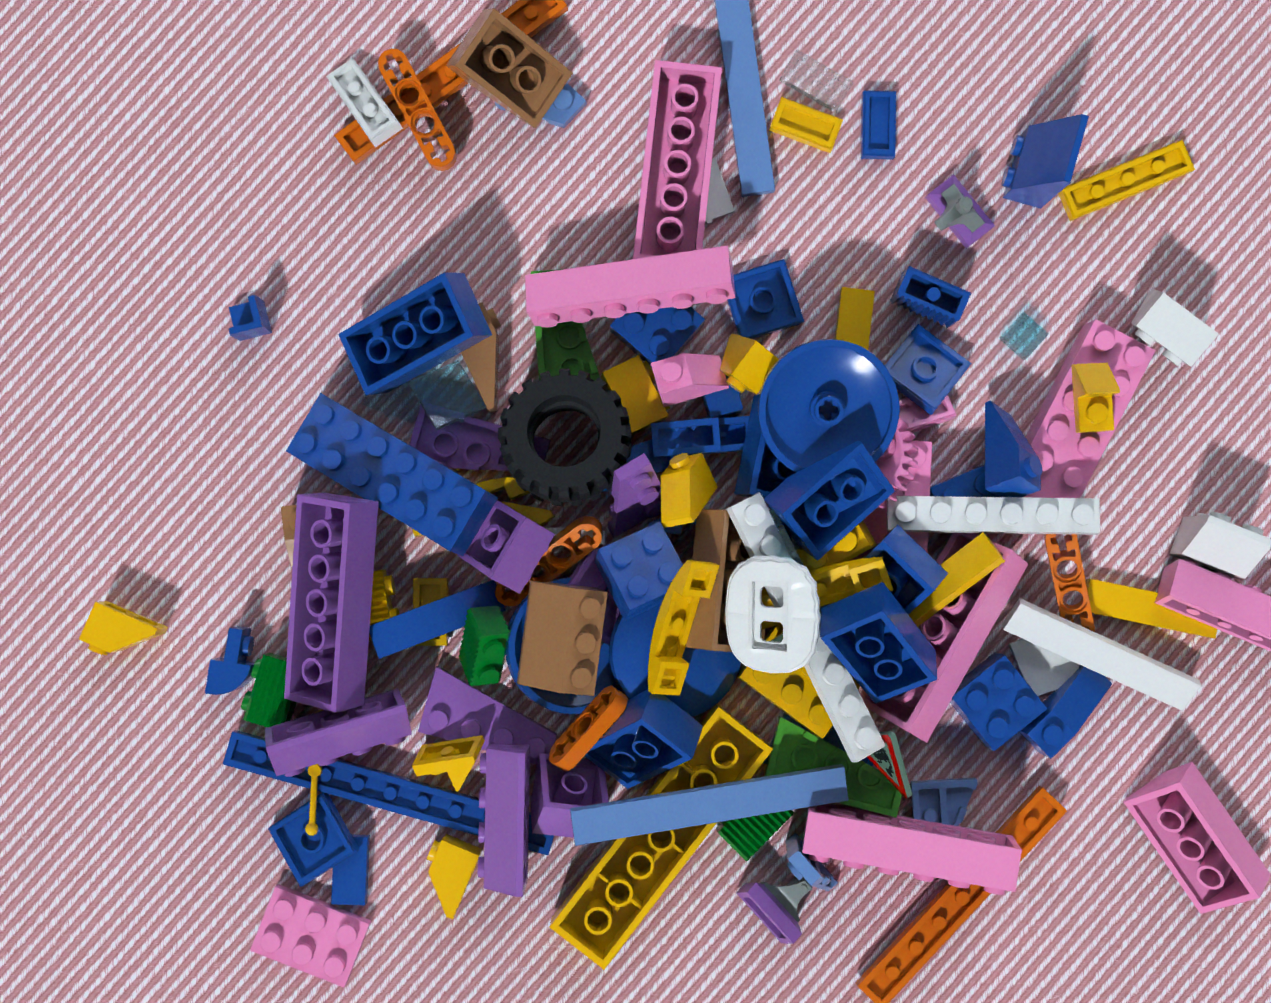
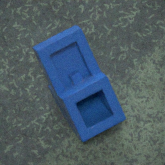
M240 626L229 628L224 658L210 659L205 688L206 694L220 695L244 687L253 679L251 674L255 662L246 661L247 656H251L254 647V637L250 636L251 628Z

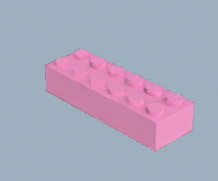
M655 60L633 259L700 250L703 247L722 67Z
M1097 319L1082 326L1026 435L1027 441L1040 459L1042 474L1041 490L1024 497L1081 498L1156 350ZM1107 362L1120 388V393L1112 396L1114 430L1076 433L1071 365Z
M952 533L936 562L939 565L975 539L978 534ZM994 541L992 543L1005 562L918 626L936 650L937 680L876 704L864 690L860 694L868 709L926 743L1029 565L1013 550Z
M832 803L808 807L802 853L809 854L808 858L813 861L829 862V858L842 860L844 866L855 869H863L864 865L878 867L879 872L888 875H899V871L913 873V878L926 882H933L934 877L946 879L949 885L958 888H969L970 884L984 886V891L996 895H1005V891L1016 892L1022 849L1011 835L918 820L899 815L895 818L860 808Z

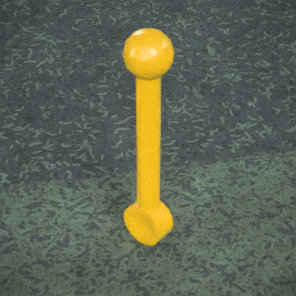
M319 764L308 767V774L311 776L309 823L305 827V832L310 836L316 835L319 830L316 824L318 776L323 771L322 766H319Z

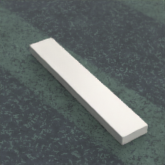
M1021 598L1018 599L1002 623L1003 630L1181 711L1186 708L1202 686L1197 678Z

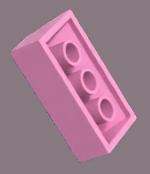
M1193 762L1161 773L1125 798L1123 803L1200 914L1261 897L1271 874Z

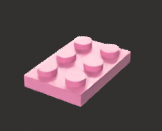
M278 884L274 888L250 951L345 988L372 920Z

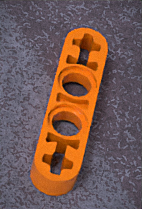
M391 48L385 50L378 59L379 70L422 152L432 168L438 171L449 170L456 162V150L406 55L398 49ZM394 59L397 63H400L399 69L405 79L398 81L393 70L389 69V61ZM408 87H414L419 91L418 99L411 104L404 103L401 100L402 91ZM427 116L434 120V128L430 132L421 133L417 130L416 124L421 117ZM437 139L442 150H450L446 153L447 159L441 162L439 158L432 159L436 156V151L430 141Z
M582 516L557 533L551 540L548 550L537 564L544 568L545 574L540 577L531 576L520 594L512 590L506 592L505 586L497 582L495 589L497 600L506 606L520 604L529 593L530 581H552L596 549L601 543L603 534L600 521L592 516ZM581 529H584L586 532L593 530V537L584 535L580 538ZM557 546H565L570 550L571 554L567 558H557L552 553V549Z
M1044 534L1060 617L1074 622L1072 615L1079 614L1082 626L1095 632L1077 534H1065L1064 541L1067 550L1062 551L1059 549L1057 539L1054 538L1056 534ZM1064 560H1071L1076 563V568L1070 574H1061L1057 571L1058 564ZM1069 591H1078L1082 594L1081 601L1074 605L1066 604L1063 601V597Z

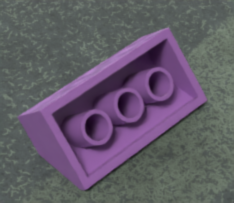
M396 688L366 697L364 706L337 713L323 710L265 728V743L276 776L285 774L286 777H290L304 772L305 767L311 765L327 766L339 760L340 756L350 753L354 756L368 753L372 750L373 746L382 743L386 745L398 744L405 740V736L411 735L412 731L406 705L399 689Z
M489 744L486 748V753H481L480 774H486V787H480L479 808H485V822H479L478 840L479 843H484V856H479L478 878H484V889L515 897H523L528 882L530 745Z

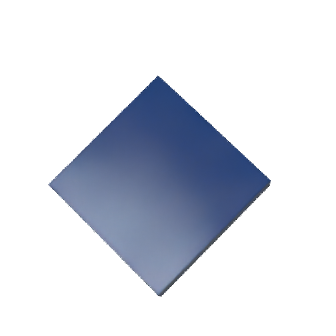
M785 259L734 274L736 298L727 299V303L738 335L755 339L805 322Z
M917 324L885 364V367L891 374L897 390L932 415L972 363Z
M322 792L317 796L316 824L319 830L316 835L310 836L305 832V827L309 823L310 801L268 827L300 887L310 883L360 850L327 793Z

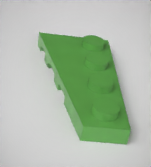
M780 716L778 717L771 746L773 750L769 754L764 776L842 764L845 768L848 801L837 803L897 818L902 795L879 770L863 761L851 762L845 751Z

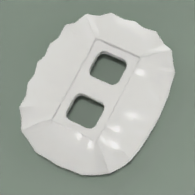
M754 555L738 563L729 578L726 594V631L732 653L745 666L767 673H791L806 666L815 654L821 619L819 612L820 600L817 594V582L811 576L806 566L797 563L791 557ZM764 586L780 587L783 590L782 607L763 605L762 588ZM763 621L780 622L783 625V640L781 642L766 641L762 638Z

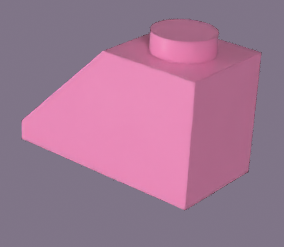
M683 353L652 362L651 366L663 406H671L728 389L729 385L726 383V375L720 370L722 364L720 356Z

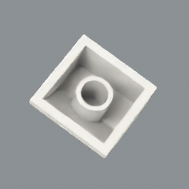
M1155 289L1148 293L1131 324L1138 328L1135 332L1137 337L1150 346L1156 341L1165 348L1162 355L1177 366L1184 362L1192 367L1219 335L1218 332L1171 297Z

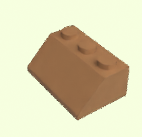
M530 581L517 684L563 694L594 696L608 592L596 587Z

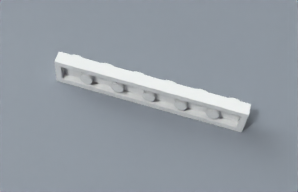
M896 496V502L887 498V532H890L899 525L905 532L1098 535L1100 533V498Z

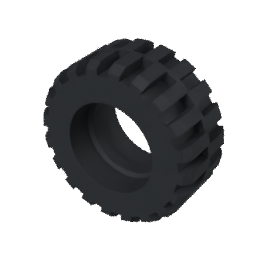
M559 369V375L551 376L549 371L540 373L541 380L533 383L531 379H528L522 384L524 390L520 394L513 392L508 399L510 403L509 409L505 408L502 411L500 417L502 427L498 428V439L501 443L500 451L503 460L517 484L525 492L529 491L533 498L541 502L546 499L555 506H562L563 502H571L572 506L582 505L581 500L591 498L594 501L601 497L600 492L604 489L609 491L612 489L614 471L627 464V459L631 455L632 436L626 407L622 406L621 398L615 390L610 391L607 383L600 378H597L595 381L592 380L588 372L580 370L578 376L571 375L570 369ZM561 411H576L588 416L595 423L598 430L596 449L587 459L576 465L559 467L544 462L534 447V434L537 428L552 414Z

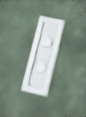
M354 58L326 76L375 148L403 129Z

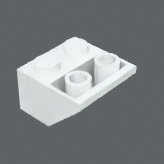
M1211 511L1210 515L1197 513L1196 516L1183 517L1169 554L1181 559L1193 560L1201 567L1227 574L1230 578L1245 579L1271 549V539L1263 536L1264 530L1248 524H1243L1240 527L1230 523L1232 518L1225 514Z

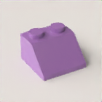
M497 500L464 556L458 554L457 556L490 579L520 594L526 583L530 580L541 557L548 550L555 534Z
M539 753L530 805L532 833L574 838L570 808L609 802L605 771L589 759H581L573 769L565 772L549 761V754Z

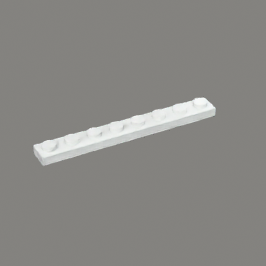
M760 492L726 509L750 558L754 555H774L778 557H791L793 559ZM764 586L774 607H782L783 590L780 587ZM819 623L816 652L804 668L850 761L859 762L886 745L850 673L820 638Z

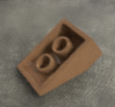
M495 8L482 10L446 64L448 68L471 86L533 128L538 126L573 74V72Z

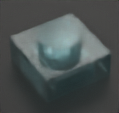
M1023 312L999 339L1021 359L1025 360L1049 333Z

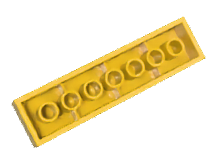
M716 704L700 723L703 725L693 759L663 772L645 796L751 779L773 748L724 708ZM716 823L610 840L554 913L549 927L605 970Z

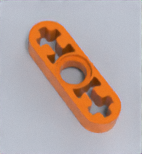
M613 686L604 688L553 744L549 752V761L565 772L573 769L623 714L628 702L627 696Z

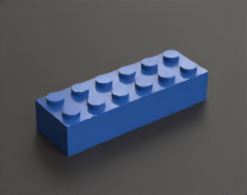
M322 393L319 394L286 449V452L363 499L378 501V508L450 552L464 556L498 499L497 496Z

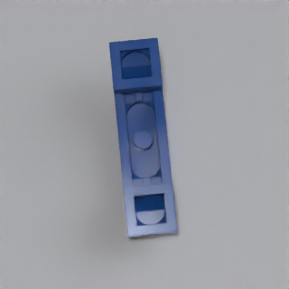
M495 581L485 582L371 625L369 635L378 659L464 627L466 625L465 620H467V610L470 608L499 606L501 607L500 611H506L504 605L495 596Z

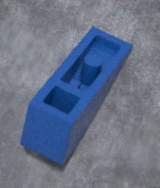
M991 400L986 402L985 489L997 497H1024L1040 491L1042 474L1040 459L1013 417Z
M1080 665L1079 669L1060 688L1043 701L1047 710L1019 731V733L1040 754L1052 759L1077 734L1112 683L1104 675Z

